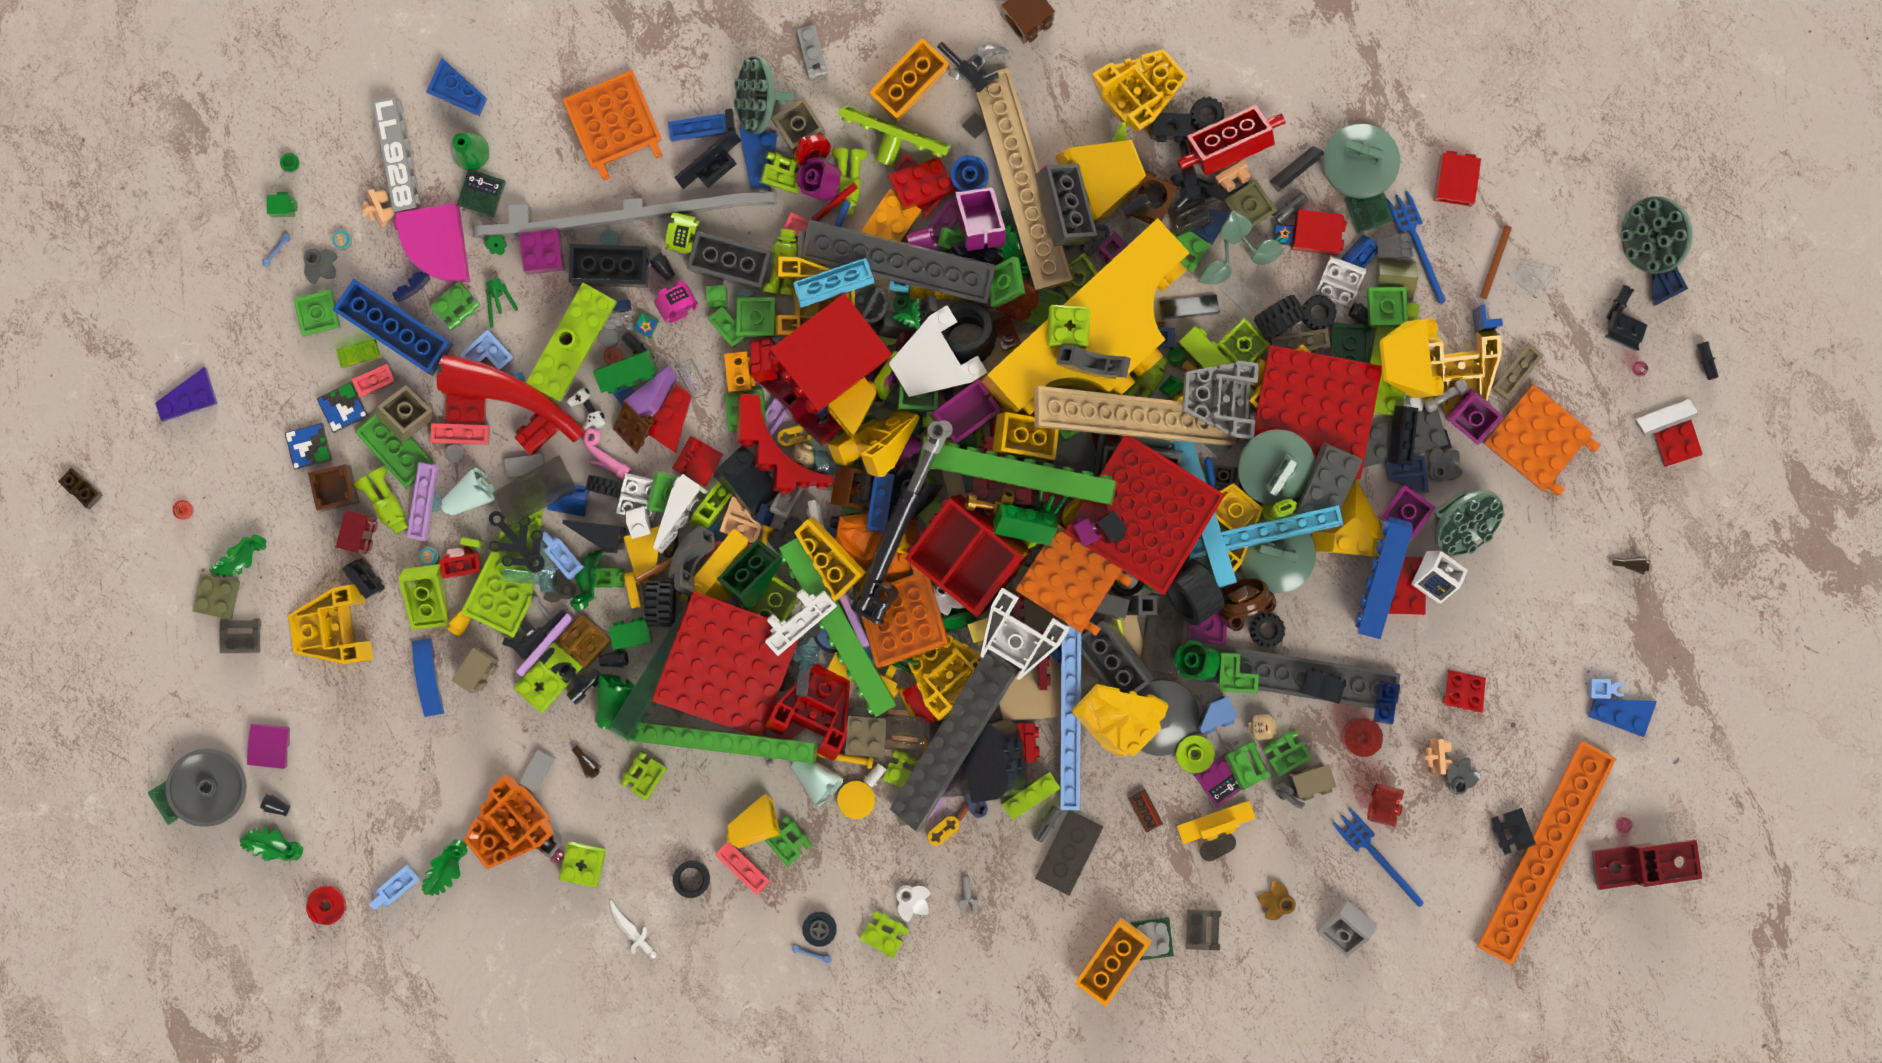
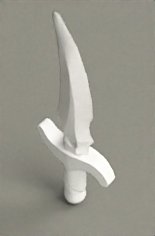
M610 900L611 912L615 922L622 932L627 934L628 939L634 942L631 946L632 954H635L636 947L640 946L647 955L649 954L650 958H656V952L645 941L647 928L644 927L642 929L643 933L640 935L636 930V926L630 923L620 913L613 901Z

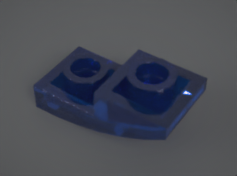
M422 271L412 274V277L408 279L409 287L403 285L396 288L397 291L392 292L394 300L401 302L419 292L430 281V275Z
M1386 681L1380 682L1373 716L1374 722L1389 725L1394 723L1400 684Z

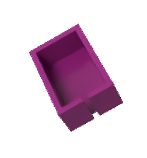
M993 187L955 193V210L967 251L984 249L985 245L988 248L1004 246L1006 230Z
M980 379L972 382L929 414L934 422L948 421L952 425V434L946 438L949 443L957 444L1002 410L992 396L986 399L983 398L989 392Z

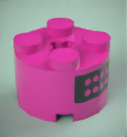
M683 280L677 282L669 290L667 288L660 290L657 293L658 297L654 300V304L666 324L668 320L670 323L681 320L689 315L688 311L691 308L694 311L699 306L690 288Z

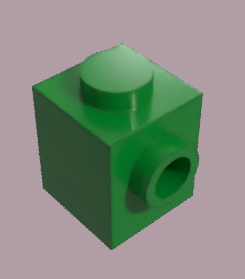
M277 192V195H267V215L271 217H295V211L298 209L297 201L288 192Z

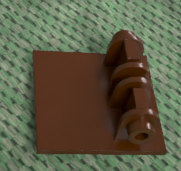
M624 401L613 430L638 454L640 448L645 444L644 440L648 437L650 427L654 423L653 417L647 415L641 418Z

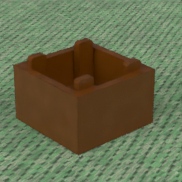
M344 464L308 473L317 511L323 512L359 503L357 489L353 485L355 480L350 465Z

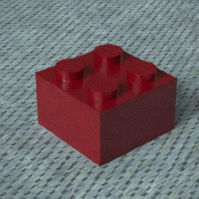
M345 510L335 547L355 553L367 554L372 549L373 540L371 538L372 534L377 530V517Z

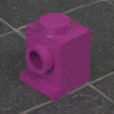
M1115 231L1099 246L1098 250L1100 252L1098 255L1103 261L1111 262L1128 244ZM1108 247H1113L1115 251L1110 253Z
M1085 515L1075 520L1076 524L1072 527L1082 547L1102 538L1100 534L1096 535L1095 532L1098 530L1093 520L1089 522Z

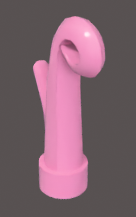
M588 428L583 434V442L587 450L598 460L591 461L590 464L614 473L623 482L625 473L631 474L632 469L597 448L595 444L600 440V433L595 428ZM590 434H594V440L590 441Z

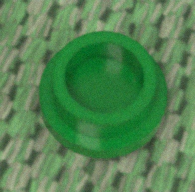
M287 153L281 157L280 166L284 171L291 173L299 168L300 161L296 155Z
M1173 348L1169 351L1167 359L1172 366H1181L1186 361L1187 355L1182 348Z

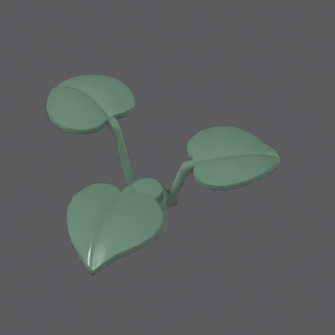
M1231 211L1220 230V235L1225 242V262L1223 263L1218 260L1211 263L1201 274L1199 282L1203 284H1219L1229 278L1232 272L1231 268L1227 266L1229 264V243L1237 244L1242 240L1254 253L1251 257L1252 261L1259 265L1275 261L1283 253L1284 249L1276 240H1266L1260 243L1257 249H1254L1244 238L1252 230L1250 220L1240 213Z

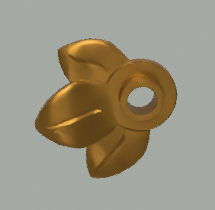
M1277 881L1271 882V891L1264 892L1257 897L1259 903L1267 908L1265 918L1269 920H1278L1283 914L1292 913L1296 907L1294 898L1288 895L1287 887ZM1284 901L1289 902V906L1287 908H1284L1282 906V903Z

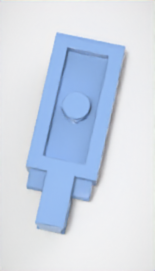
M546 531L543 533L542 540L546 544L543 547L544 551L569 580L572 579L584 566L557 536L552 538Z
M406 865L375 893L377 898L369 905L373 910L382 904L387 907L417 883L420 878L409 865Z

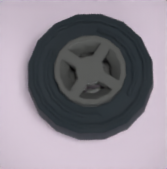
M815 912L805 919L802 933L810 945L824 947L834 940L837 933V925L834 918L829 914Z

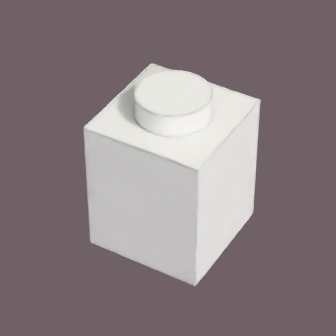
M645 506L626 511V524L632 539L651 534L650 520Z

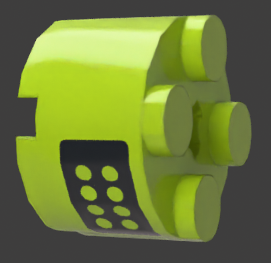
M673 212L671 215L673 222L669 223L665 239V244L667 245L665 249L684 254L691 253L695 240L693 235L698 231L700 221L696 220V217Z

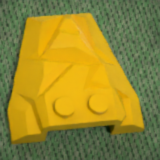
M1164 49L1141 55L1139 59H1125L1124 63L1116 65L1114 63L1107 64L1092 74L1096 87L1101 91L1100 96L1104 103L1121 122H1125L1126 127L1130 126L1136 131H1140L1155 121L1188 77Z
M947 634L949 645L909 658L917 661L918 665L908 663L925 706L937 720L946 717L953 709V704L982 659L980 657L981 652L973 650Z
M1096 684L1072 709V713L1105 750L1119 757L1126 756L1127 754L1135 756L1160 731V721L1166 715L1168 703L1154 695L1147 694L1146 697L1138 696L1134 691H1130V694L1120 692L1119 688Z

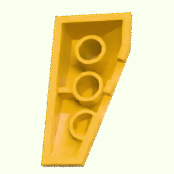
M734 528L694 576V591L726 602L730 595L725 592L717 578L746 551L749 539Z

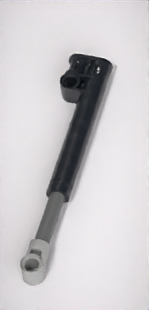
M936 421L929 425V434L923 446L924 452L909 485L905 486L901 492V496L897 501L851 604V608L855 612L876 624H884L885 619L883 617L886 610H889L892 602L898 598L897 588L884 580L918 505L917 502H919L922 496L920 490L935 456L940 453L946 438L952 434V425L948 421ZM939 426L942 428L941 434L939 433Z

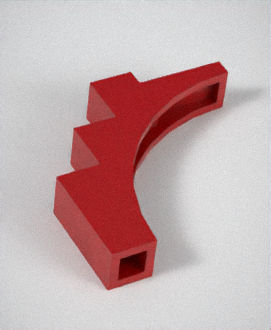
M740 394L737 398L736 443H740L744 447L755 445L754 467H759L762 471H770L773 468V491H778V494L788 495L796 489V485H798V488L803 489L809 488V486H816V489L826 490L834 484V476L819 474L806 469L792 461L780 450L765 425L761 411L760 395Z

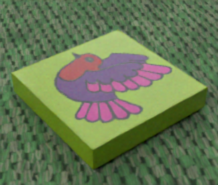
M897 351L893 352L874 380L878 396L883 400L887 398L898 382V378L889 365L890 361L898 353Z

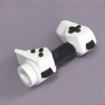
M582 388L575 392L574 396L567 400V403L570 406L583 403L589 414L583 424L584 430L593 426L596 429H600L606 425L605 415L603 412L595 410L589 400L591 395L587 388Z

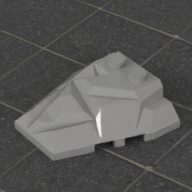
M1237 361L1231 364H1222L1216 367L1185 372L1182 411L1234 438L1252 440L1254 438L1255 420L1248 419L1250 386L1257 383L1259 363Z

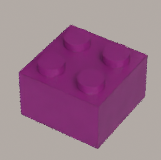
M558 229L519 233L523 271L527 275L565 270L562 236Z
M1472 388L1445 416L1448 421L1477 445L1504 417Z
M1402 485L1378 517L1383 521H1388L1390 516L1412 522L1413 531L1410 539H1413L1436 507L1406 485Z

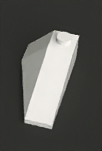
M684 474L678 477L673 484L674 487L671 490L653 546L660 553L677 537V530L689 523V516L710 493Z

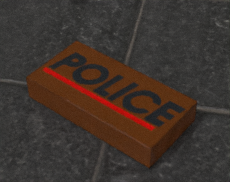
M1145 789L1128 798L1146 833L1163 824Z

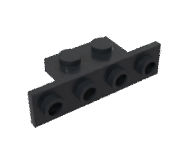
M731 129L684 170L680 171L674 177L683 190L697 178L707 188L711 187L737 165L727 152L735 147L741 139Z

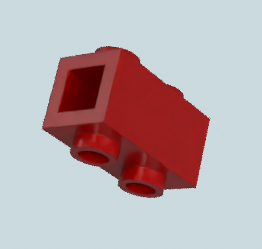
M916 683L902 692L905 701L911 706L916 719L922 725L928 721L930 725L937 721V718L925 706Z

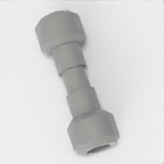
M1461 379L1455 382V386L1448 389L1443 395L1427 397L1423 400L1427 411L1431 413L1438 409V405L1444 403L1449 398L1457 395L1463 396L1469 393L1470 389L1465 380Z

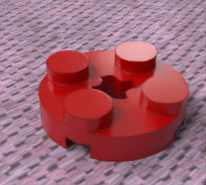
M822 133L808 138L802 137L795 149L794 159L802 166L807 163L806 160L809 158L821 159L824 157L825 159L831 151V145Z
M322 886L312 891L306 905V912L313 922L322 925H331L339 921L347 909L344 895L334 886ZM324 900L331 904L329 911L327 909L323 910L321 907L324 905Z

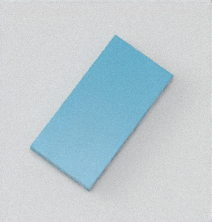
M867 258L796 281L793 284L800 307L802 308L873 284L875 281Z

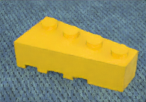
M814 517L807 519L794 532L805 552L811 558L813 566L822 577V581L830 591L834 602L841 599L865 575L866 571Z

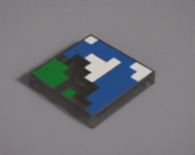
M352 382L317 398L333 433L369 416Z
M323 423L285 432L294 470L332 461Z

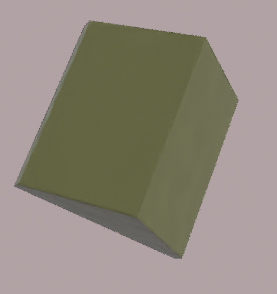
M1378 258L1375 287H1406L1407 299L1413 300L1419 278L1416 261Z

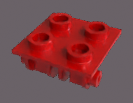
M690 436L672 469L706 487L724 454Z
M1448 670L1446 695L1443 696L1442 703L1446 706L1457 707L1458 709L1462 708L1463 710L1483 713L1486 678Z

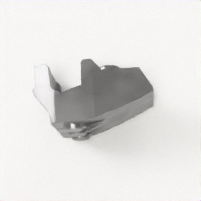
M1401 234L1377 239L1378 258L1393 260L1411 258L1413 256L1412 237L1408 234Z
M553 830L554 834L543 845L536 848L548 858H551L562 844V837L555 830Z

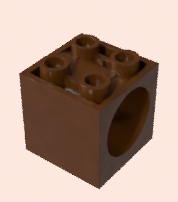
M1007 0L1001 4L1000 15L1021 42L1025 44L1027 41L1029 43L1034 41L1041 30L1046 31L1053 25L1055 10L1047 0Z
M1146 171V176L1133 190L1128 204L1138 196L1140 190L1150 187L1157 189L1161 193L1162 199H1164V205L1131 216L1151 225L1157 218L1162 222L1177 186L1171 180H1161L1156 178L1157 175L1153 172Z

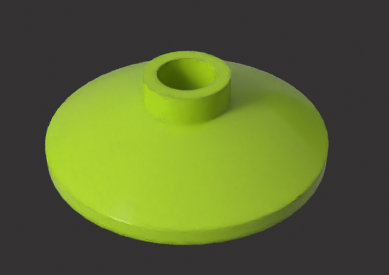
M1200 735L1186 737L1180 742L1176 750V758L1179 765L1189 773L1204 772L1212 765L1215 757L1214 747L1211 742ZM1192 750H1197V755L1192 756Z

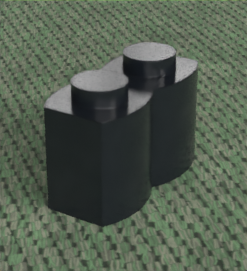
M1312 668V671L1306 670L1300 692L1340 704L1346 683L1341 680L1342 676L1331 673L1329 677L1323 675L1324 671Z

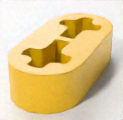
M796 426L781 430L778 433L777 440L782 446L789 447L804 441L809 442L812 437L809 434L806 439L803 436L797 437L796 434L802 433V428ZM784 433H787L788 436L794 435L795 437L790 438L789 443H785L784 440L781 441Z
M634 571L624 573L632 609L642 607L640 591L635 581Z
M950 815L941 820L928 832L927 838L929 843L939 846L959 829L958 819ZM947 820L955 821L954 829L951 827L946 831L943 829L947 826ZM942 830L943 834L939 837L940 841H932V833L937 834Z

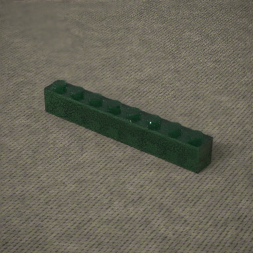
M689 599L608 728L609 732L628 743L631 739L635 740L640 732L638 729L640 724L646 723L650 716L648 711L652 706L655 707L657 705L651 699Z

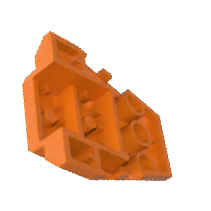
M869 513L839 516L835 540L867 571L884 532L866 529ZM917 516L910 521L905 531L906 543L909 545L917 541ZM896 551L884 580L891 583L907 577V573H910L911 563L905 558L909 553H898Z
M503 775L490 788L489 796L486 802L482 803L481 811L478 817L473 820L464 841L485 868L490 869L540 847L554 833L552 826L549 824V815L523 785L519 786L515 780L507 775Z

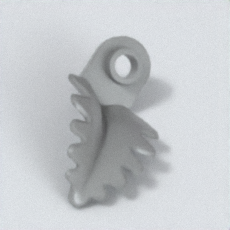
M987 44L986 48L979 46L976 53L982 58V62L975 70L978 71L983 67L985 61L992 56L1008 54L1009 51L1002 47L999 48L997 45L991 46ZM970 52L968 54L967 61L971 56H973L976 53ZM954 64L953 67L949 66L948 75L957 80H962L963 77L954 70L956 65Z

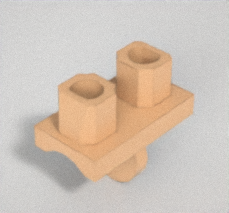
M1244 159L1237 164L1233 163L1218 170L1219 175L1215 176V185L1222 187L1229 193L1235 188V184L1232 181L1238 177L1241 183L1249 181L1250 173L1246 160Z
M374 189L369 190L367 195L368 201L362 203L365 209L360 213L362 216H368L370 221L375 220L376 217L380 228L384 227L387 221L395 218L393 208L382 209L380 205L388 202L385 190L377 192Z
M1428 739L1429 748H1426L1427 755H1422L1421 760H1427V767H1430L1431 774H1446L1450 764H1453L1451 759H1445V752H1451L1452 750L1451 742L1444 741V739Z

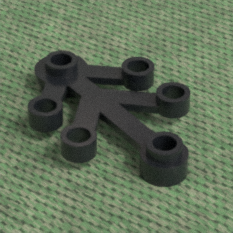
M499 511L492 512L489 515L490 524L494 527H499L513 544L499 543L494 540L490 542L489 549L492 552L513 551L521 552L525 558H512L510 555L503 556L502 564L506 567L519 565L526 566L531 572L541 571L545 565V560L540 555V543L543 539V533L540 530L532 532L533 548L531 553L526 547L528 526L531 522L530 518L526 515L519 518L520 534L518 538L504 522V515ZM495 516H500L501 520L499 523L493 521ZM522 518L528 519L526 525L521 524ZM539 532L541 534L540 539H535L534 533ZM493 543H497L499 545L497 550H493L491 548V545ZM507 557L511 558V563L508 565L504 563V559ZM537 559L539 561L538 566H532V560Z

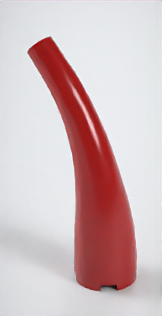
M444 355L441 358L439 365H443L441 374H437V389L442 394L485 398L519 405L547 419L573 443L584 434L585 430L563 408L524 381L478 361Z

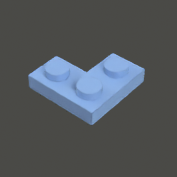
M486 330L460 354L462 358L481 363L488 358L499 370L504 369L515 359L489 330Z

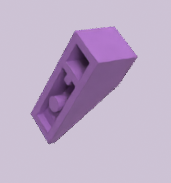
M668 366L624 401L641 418L647 415L653 417L658 412L677 374Z

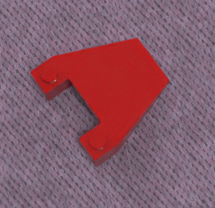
M815 664L775 705L764 728L782 736L790 721L823 736L817 753L834 761L839 755L847 737L850 681Z

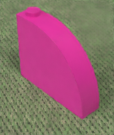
M457 204L395 213L396 218L393 219L395 230H398L401 245L407 256L417 267L430 276L442 281L452 283L471 282L460 207Z

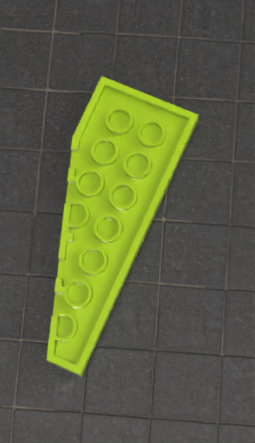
M529 475L505 523L519 538V518L523 515L530 518L531 522L528 526L526 547L532 553L533 539L531 534L534 530H541L547 483ZM527 518L521 519V524L526 525L528 523ZM501 530L497 541L499 543L513 544ZM534 533V538L539 539L540 533ZM495 543L493 550L498 549L499 545ZM491 551L461 613L514 638L531 604L535 572L529 571L526 566L512 565L506 567L502 564V558L505 555H510L512 558H525L521 552ZM505 558L504 563L510 564L511 558ZM537 559L532 560V566H536Z

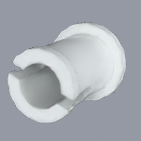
M876 763L870 773L864 776L865 779L863 781L872 788L874 785L877 786L876 782L886 769L879 763Z

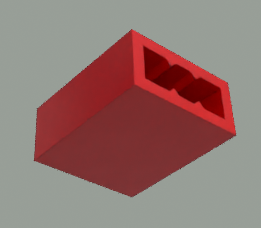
M1455 151L1443 153L1439 158L1433 201L1468 207L1474 205L1482 158H1476L1475 154L1457 155Z
M1298 209L1295 217L1291 250L1337 256L1344 248L1342 232H1345L1347 221H1344V215Z

